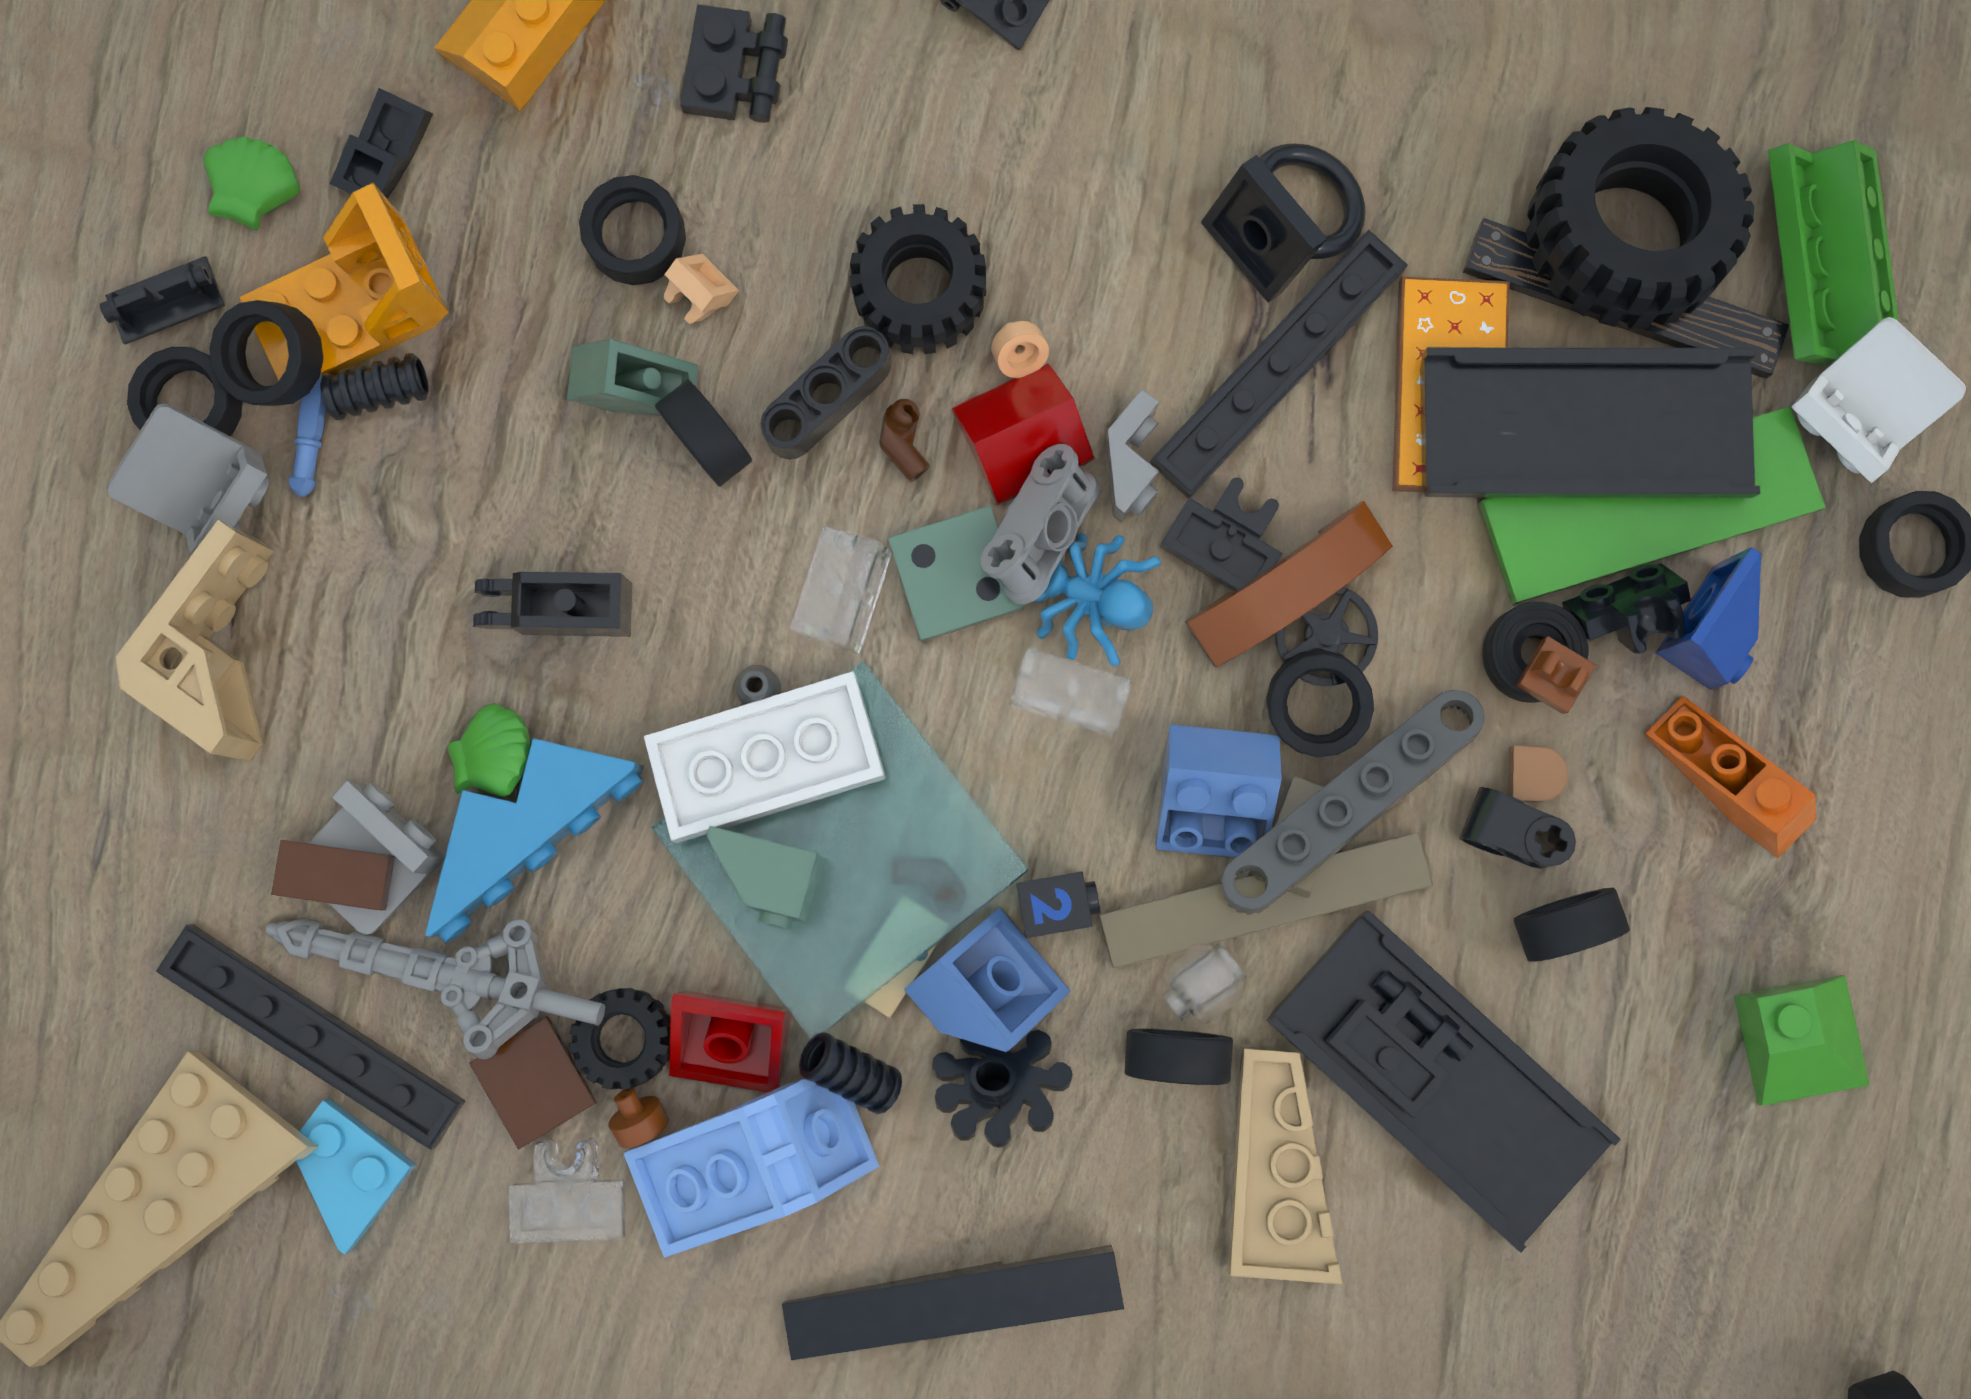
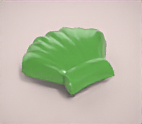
M248 137L229 139L222 144L208 148L204 154V167L214 193L209 204V215L234 220L257 231L260 227L262 215L291 200L300 191L295 170L288 157L274 146L261 140H254Z
M495 703L485 705L472 717L461 740L454 741L448 745V753L454 771V789L457 794L462 793V790L465 791L469 787H474L497 796L505 797L511 794L524 774L531 748L528 728L521 716Z

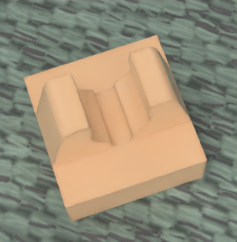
M704 254L676 258L664 274L669 279L664 299L671 304L680 302L685 295L691 301V309L684 317L689 324L703 321L719 308L728 306L739 292Z

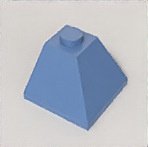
M1000 907L904 989L940 1033L1007 1052L1071 992Z

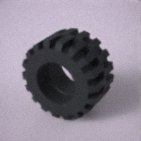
M913 204V213L903 215L901 206L891 209V220L885 223L880 216L870 223L872 233L870 235L864 232L861 233L856 241L858 253H852L850 268L852 275L849 277L858 314L863 317L865 326L873 327L884 335L888 341L889 348L895 342L901 345L903 353L913 354L914 347H924V353L931 354L936 353L935 345L944 342L948 349L957 344V335L962 332L965 336L970 333L974 328V318H980L984 308L986 263L984 254L980 253V242L975 234H967V224L959 217L953 222L948 221V211L936 207L933 215L926 214L925 204ZM913 258L934 260L944 266L949 272L951 282L945 292L933 301L923 304L904 302L895 297L887 288L888 278L899 264Z

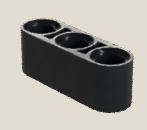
M868 326L856 327L849 331L767 407L762 414L760 424L762 434L774 454L789 460L806 454L886 379L890 373L892 363L888 341L880 331ZM863 347H872L880 352V358L872 366L861 367L852 362L855 352ZM825 383L836 384L841 388V393L837 400L829 404H821L813 399L814 391ZM792 419L802 424L800 433L792 440L782 441L774 437L776 426L783 420Z

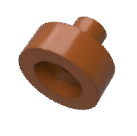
M630 1088L619 1092L614 1097V1102L619 1110L611 1117L608 1126L621 1148H633L652 1140L660 1134L667 1126L669 1117L658 1097L645 1096L638 1098L635 1090Z

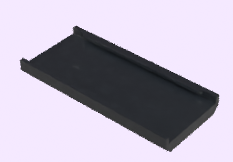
M1427 347L1422 354L1420 368L1422 487L1425 497L1753 498L1760 494V486H1755L1751 359L1756 356V348Z
M1365 910L1347 927L1276 1006L1266 1020L1520 1253L1527 1247L1524 1243L1608 1147L1611 1144L1616 1146L1621 1140L1369 910ZM1386 970H1389L1403 983L1410 981L1422 992L1419 998L1441 1017L1447 1014L1460 1026L1458 1032L1473 1044L1469 1054L1459 1062L1445 1049L1437 1056L1434 1061L1451 1076L1415 1118L1410 1117L1326 1042L1327 1038L1361 999L1367 1000L1381 1012L1389 1000L1373 985ZM1406 1015L1396 1025L1417 1046L1425 1039L1427 1034Z

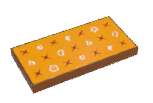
M1403 276L1400 279L1392 491L1424 493L1422 487L1420 368L1423 352L1427 347L1508 348L1510 281Z

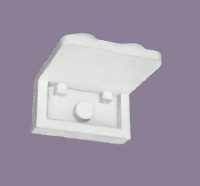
M1888 317L1877 323L1814 378L1802 391L1792 405V408L1797 412L1800 423L1807 431L1813 435L1822 436L1837 450L1838 458L1847 469L1856 474L1861 473L1872 483L1889 469L1901 448L1963 398L1966 386L1901 323L1894 318Z

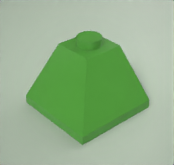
M1845 975L1734 995L1758 1105L1763 1106L1870 1085Z

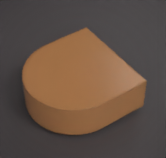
M1514 745L1509 747L1510 796L1522 802H1542L1557 797L1564 790L1568 781V768L1565 760L1558 752L1542 746Z

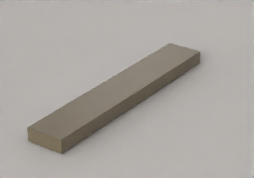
M1419 832L1335 853L1320 866L1309 898L1287 891L1271 904L1268 909L1266 908L1260 913L1247 915V913L1236 912V909L1229 907L1222 896L1221 883L1100 914L1099 918L1112 968L1114 969L1433 886ZM1258 874L1234 880L1236 890L1248 898L1262 895L1265 892V883L1256 879Z

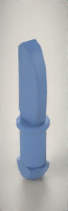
M321 374L310 393L302 398L299 408L298 438L294 440L297 446L292 477H289V484L293 493L301 497L307 496L316 486L314 476L318 449L322 447L320 439L323 434L326 407L320 389Z

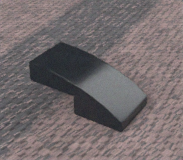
M378 88L359 137L349 135L330 184L352 194L354 191L374 183L388 199L410 164L427 130L433 113Z

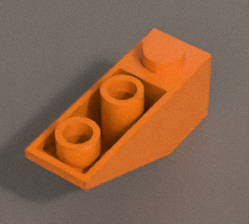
M1682 696L1645 733L1646 737L1736 827L1777 859L1816 821V795L1685 696Z

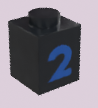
M1083 871L1016 883L1026 938L1093 927L1091 915L1100 914L1095 881L1085 882Z

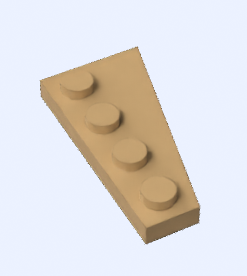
M1243 1047L1241 1049L1228 1273L1230 1276L1343 1284L1333 1242L1334 1234L1330 1212L1327 1209L1322 1183L1323 1174L1320 1158L1317 1155L1312 1129L1313 1121L1300 1053L1297 1051Z

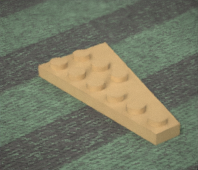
M188 1051L0 1320V1342L29 1367L45 1365L93 1327L98 1317L117 1302L127 1300L142 1288L140 1286L142 1282L159 1269H166L233 1216L234 1210L257 1191L267 1189L279 1179L278 1175L296 1160L306 1158L318 1146L200 1052Z

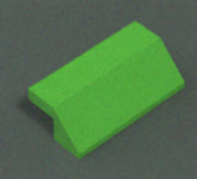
M1855 140L1814 153H1810L1790 143L1768 150L1795 360L1817 366L1832 364L1882 319L1891 317L1899 322L1877 153L1875 149Z

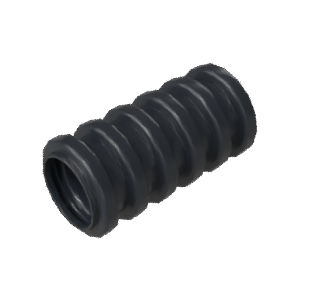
M414 353L405 354L402 361L398 357H391L386 365L382 361H374L369 369L365 365H357L354 372L346 368L341 369L338 372V376L331 372L324 373L320 382L324 405L328 413L335 420L345 419L346 413L354 417L360 416L362 409H366L369 413L377 412L379 405H382L385 409L393 408L395 401H398L401 405L410 404L412 397H415L417 401L426 400L429 392L425 369L421 360Z
M821 1032L811 1038L804 1047L800 1057L799 1071L804 1079L815 1082L816 1085L822 1088H828L830 1092L841 1095L846 1100L854 1101L856 1105L867 1108L872 1113H885L893 1106L901 1092L902 1075L897 1068L887 1065L882 1060L874 1059L872 1055L861 1052L860 1049L848 1045L843 1040L835 1039L829 1033Z

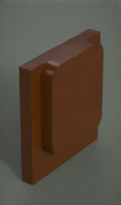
M549 1017L541 1019L511 1037L499 1047L496 1054L491 1058H476L469 1062L518 1150L597 1103Z

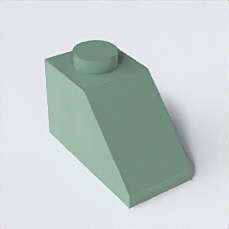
M613 339L572 347L567 400L611 412L661 416L655 408V404L686 380H690L696 386L698 364Z
M709 826L707 838L744 905L760 912L758 922L787 930L791 929L792 921L809 924L826 862L822 856L816 852Z

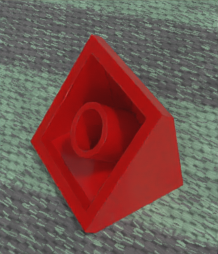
M1049 363L1031 374L1008 381L952 408V412L997 505L1018 495L1032 470L1034 461L1044 450L1056 444L1071 446L1078 456L1079 467L1095 459L1074 398Z
M686 990L674 993L671 1000L669 1076L762 1092H770L779 1088L793 1008Z

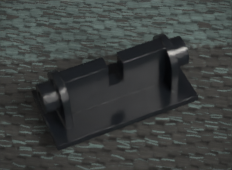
M206 256L106 294L107 301L99 304L108 323H116L122 342L125 345L225 306Z

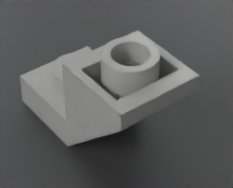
M1143 389L1139 391L1111 425L1105 439L1113 517L1120 522L1131 511L1139 517L1159 492L1152 486L1159 471L1129 447L1132 443L1137 448H1140L1159 424L1153 419L1159 401Z

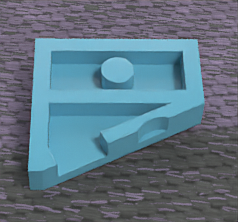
M328 1098L320 1103L299 1131L315 1143L318 1148L306 1158L298 1159L296 1162L337 1249L346 1255L354 1249L416 1166V1163L332 1099Z

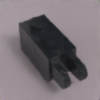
M516 572L513 573L512 579H477L475 581L474 593L486 597L512 596L511 613H499L496 611L475 613L473 627L513 629L522 635L631 637L633 583L622 573Z

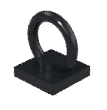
M1291 143L1273 147L1260 157L1255 155L1243 163L1202 219L1201 224L1269 303L1285 291L1310 259L1331 258L1350 248L1356 242L1363 229L1366 210L1364 197L1357 180L1340 160L1320 148L1306 144ZM1300 165L1313 169L1326 177L1337 189L1343 202L1344 218L1339 229L1333 234L1325 236L1273 173L1284 166Z

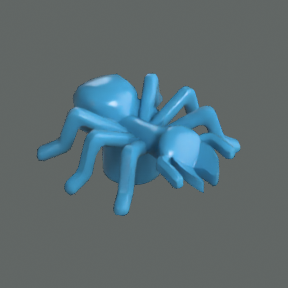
M1084 533L1078 534L1076 541L1069 546V553L1077 576L1069 577V572L1063 566L1061 559L1050 578L1047 589L1035 600L1036 602H1042L1049 597L1054 598L1062 593L1067 596V599L1042 610L1040 616L1043 625L1037 631L1038 637L1044 639L1050 633L1054 626L1052 618L1055 615L1078 605L1063 626V634L1068 643L1067 658L1070 660L1076 659L1079 643L1075 635V628L1086 614L1090 617L1091 633L1104 649L1109 663L1114 667L1119 665L1120 659L1116 649L1103 631L1102 625L1128 631L1141 629L1152 618L1154 609L1152 600L1145 591L1132 581L1117 579L1127 571L1142 573L1160 566L1161 560L1159 557L1154 556L1140 562L1121 560L1108 574H1102L1106 554L1116 553L1125 541L1123 536L1117 535L1111 543H1100L1096 547L1091 574L1088 577L1081 551L1086 549L1087 536Z

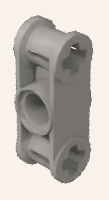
M1066 444L1051 446L1037 457L1030 474L1015 500L1009 505L1002 523L992 540L983 550L980 558L981 567L985 573L992 578H998L1004 584L1006 596L1015 604H1028L1044 593L1049 585L1051 576L1065 551L1073 543L1079 526L1090 507L1097 500L1100 492V484L1093 474L1083 472L1078 465L1077 454L1071 446ZM997 558L1001 561L1000 565L996 561ZM1031 573L1035 576L1034 580L1030 576Z

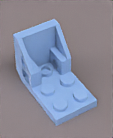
M803 1077L744 1102L715 1117L654 1139L623 1153L664 1258L788 1216L819 1202L880 1167L854 1101L846 1100L841 1095L830 1092L828 1088H822L816 1085L815 1082L808 1081Z

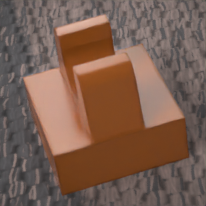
M1548 636L1540 642L1515 686L1561 714H1565L1572 708L1596 664Z

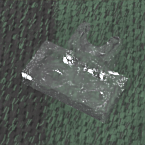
M590 1137L577 1144L573 1165H566L561 1162L558 1157V1147L555 1140L545 1139L536 1143L534 1148L535 1183H514L509 1186L510 1243L622 1239L626 1236L625 1179H596L599 1177L598 1141L596 1138Z

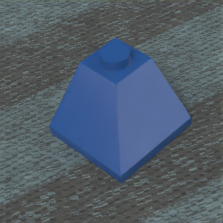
M1751 547L1713 565L1691 598V601L1683 610L1685 635L1676 639L1667 635L1655 652L1708 689L1720 687L1729 682L1732 684L1737 683L1753 662V657L1748 653L1758 640L1761 553Z

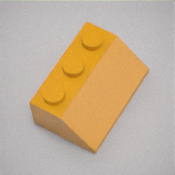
M471 0L434 49L518 111H521L606 0Z

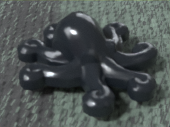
M1034 1030L1027 1034L1026 1047L1013 1054L1009 1051L1004 1052L960 1039V1046L965 1053L981 1057V1059H955L952 1054L947 1052L938 1053L933 1058L932 1071L938 1079L945 1082L964 1078V1085L943 1084L936 1090L935 1094L936 1107L943 1113L955 1111L959 1104H968L969 1106L953 1115L951 1129L954 1136L960 1141H968L975 1137L976 1124L984 1119L991 1118L986 1123L984 1135L987 1142L997 1148L1004 1147L1011 1141L1010 1126L1020 1115L1023 1104L1031 1107L1028 1114V1124L1034 1132H1044L1049 1129L1054 1120V1113L1048 1099L1040 1088L1064 1091L1070 1087L1073 1077L1071 1067L1063 1062L1055 1063L1049 1071L1032 1066L1049 1055L1052 1047L1050 1036L1040 1030Z

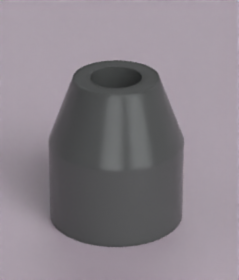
M752 665L742 670L738 675L735 691L739 700L746 705L781 694V683L777 675L768 667ZM753 678H760L763 682V686L758 692H750L748 689V683Z

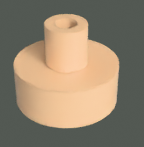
M1017 321L1005 324L995 335L991 345V352L1003 374L1012 378H1021L1039 370L1045 364L1049 355V346L1040 329L1035 324L1028 321Z

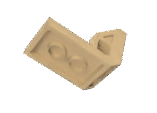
M220 520L216 521L117 654L116 664L119 686L125 693L209 753L251 761L262 746L263 741L244 662L211 640L210 637L214 632L222 630L231 621L236 611L234 604L245 589L253 587L262 579L268 568L267 560L273 553V550L258 539Z

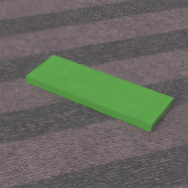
M1791 407L1753 417L1755 486H1760V494L1753 498L1491 497L1482 500L1478 504L1512 605L1815 513L1826 508Z

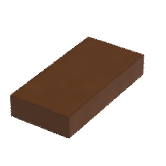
M280 840L271 895L386 911L395 856Z

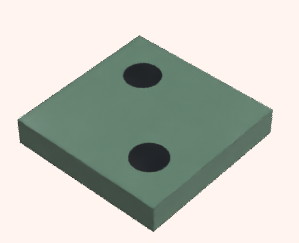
M991 505L888 538L921 642L1024 610L1023 604H1015L1006 596L1004 584L998 578L988 576L981 567L980 558L983 550L998 530ZM997 558L996 561L1000 565L1001 561Z

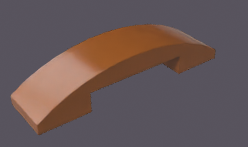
M1361 501L1317 531L1319 535L1235 592L1226 593L1185 622L1214 667H1218L1249 650L1309 612L1364 572L1393 547L1365 501Z

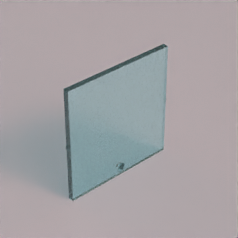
M861 662L850 672L854 671L857 676L886 779L725 828V830L816 852L826 860L809 924L792 921L791 929L787 930L758 922L760 912L744 905L711 846L707 834L680 843H674L670 839L665 817L651 827L810 1039L818 1033L827 1032L916 960H925L928 956L927 951L1029 871L1027 866L864 662Z

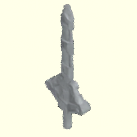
M305 918L291 922L283 921L278 924L271 922L266 928V935L273 937L277 943L284 945L290 955L310 959L315 954L338 961L340 968L371 976L374 973L402 980V983L432 992H442V1003L452 1010L458 1018L457 1024L464 1034L463 1043L465 1048L478 1059H488L495 1055L501 1045L532 1019L537 1018L539 1011L597 1026L601 1024L605 1014V1004L548 990L537 947V934L524 920L511 921L504 928L503 934L487 940V944L476 949L472 947L461 948L455 958L418 947L410 949L388 944L386 939L364 935L356 931L346 935L323 930V923ZM508 954L509 972L506 979L492 973V957L497 959ZM483 998L489 1000L497 999L498 1003L481 1021L473 1010L480 1004Z

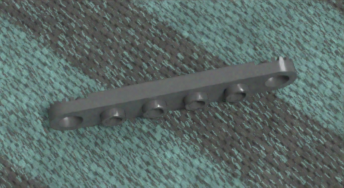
M1449 690L1439 694L1227 865L1221 881L1222 896L1228 903V906L1236 909V912L1247 913V915L1260 913L1266 908L1268 909L1271 904L1287 891L1289 892L1443 767L1463 748L1472 743L1484 724V710L1480 702L1473 695L1461 690ZM1449 706L1450 708L1456 706L1459 710L1462 708V712L1467 713V718H1470V726L1460 731L1448 728L1441 720V711ZM1250 870L1255 874L1258 873L1265 883V892L1255 898L1241 895L1234 885V878L1239 873L1241 874L1243 871L1250 872Z

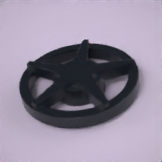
M1345 587L1334 593L1342 597L1332 613L1316 616L1309 611L1301 616L1307 624L1304 630V642L1288 652L1285 643V627L1275 633L1276 647L1282 662L1284 663L1301 652L1323 649L1339 654L1346 648L1347 644L1367 645L1366 651L1360 662L1356 665L1363 672L1372 661L1378 644V626L1371 608L1358 594ZM1349 601L1356 605L1363 614L1368 628V637L1349 632V628L1343 620ZM1309 673L1299 678L1307 683L1318 686H1335L1345 683L1344 680L1333 673H1330L1331 678L1317 677Z

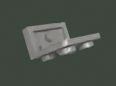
M162 403L157 405L108 481L107 489L109 496L114 500L185 534L189 554L192 555L217 520L240 530L241 524L237 521L248 505L255 507L261 501L268 488L269 479L266 477L268 474L261 452L169 404Z
M346 781L332 796L342 808L316 834L309 844L395 856L386 911L329 903L358 932L364 935H372L388 921L441 864L445 857L432 846L436 842L433 835L415 820L410 819L407 822L393 809V806L396 804L395 800L374 782H370L367 785Z

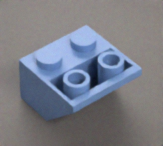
M1170 724L1163 762L1156 849L1237 857L1270 831L1282 780L1279 735Z

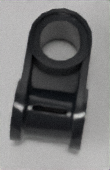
M1479 787L1460 835V840L1473 847L1498 856L1510 858L1537 869L1563 864L1570 859L1576 845L1574 831L1564 820L1530 807L1508 794L1486 787ZM1548 831L1550 832L1548 841L1555 845V850L1541 855L1542 845L1534 841V837Z

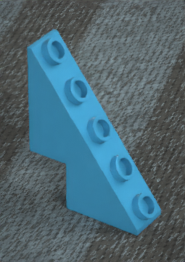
M533 738L516 803L462 790L425 936H440L446 944L461 935L472 924L468 916L485 903L488 908H491L498 904L515 889L511 882L526 868L532 873L539 870L557 855L558 851L554 845L570 832L574 837H577L591 828L601 818L597 810L614 797L617 802H620L637 790L644 782L639 776L643 773L644 766L635 762Z

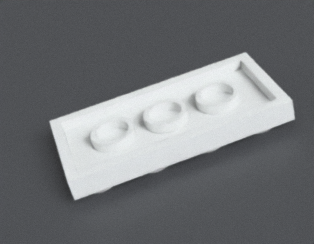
M854 671L644 736L670 839L674 843L706 835L709 826L725 829L886 779L861 689Z

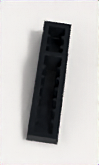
M1106 1245L1003 1265L1001 1261L783 1301L782 1309L791 1360L1123 1310L1124 1304L1112 1245Z

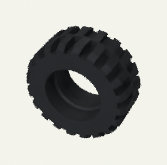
M1629 107L1614 110L1609 119H1607L1606 115H1598L1585 122L1581 131L1572 132L1562 143L1536 187V192L1528 208L1527 217L1530 220V224L1526 229L1527 245L1530 248H1538L1532 258L1533 264L1538 274L1543 275L1547 273L1551 278L1547 285L1551 292L1557 298L1563 295L1567 296L1574 302L1570 309L1582 316H1585L1590 311L1600 316L1599 323L1616 327L1620 320L1627 321V327L1630 329H1647L1654 319L1657 324L1662 326L1677 321L1684 312L1691 313L1704 303L1737 264V259L1748 245L1751 237L1748 228L1754 222L1755 206L1752 201H1745L1751 194L1752 188L1747 174H1738L1736 170L1741 163L1731 148L1724 150L1717 143L1720 136L1709 127L1702 131L1692 125L1693 118L1681 113H1677L1675 118L1664 115L1665 109L1645 107L1642 114H1635V109ZM1611 188H1629L1652 196L1665 206L1674 218L1679 231L1680 247L1665 251H1650L1634 247L1622 241L1603 222L1596 206L1595 193Z

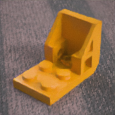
M374 183L351 194L324 235L323 239L331 254L239 297L241 302L261 300L282 303L295 307L313 322L321 337L324 357L321 375L328 372L336 375L341 369L351 368L436 327L449 313L405 219ZM269 321L261 322L255 326L254 330L279 381L286 371L289 357L287 340L278 325Z

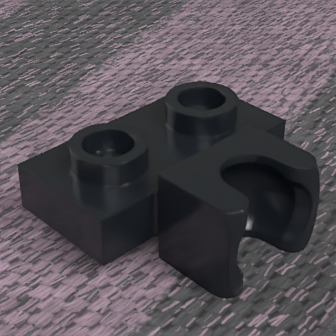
M1238 477L1232 478L1213 511L1188 498L1160 545V548L1234 592L1275 565L1283 554L1259 540L1279 508L1278 501L1276 499H1269L1258 512H1244L1238 504V497L1244 487V483Z
M1660 563L1658 565L1641 566L1632 571L1630 576L1610 584L1588 587L1579 596L1562 602L1563 609L1567 610L1579 621L1589 641L1616 631L1618 641L1631 652L1639 654L1647 649L1646 643L1642 640L1648 635L1664 633L1675 639L1685 635V620L1681 605L1690 602L1691 597L1688 582Z

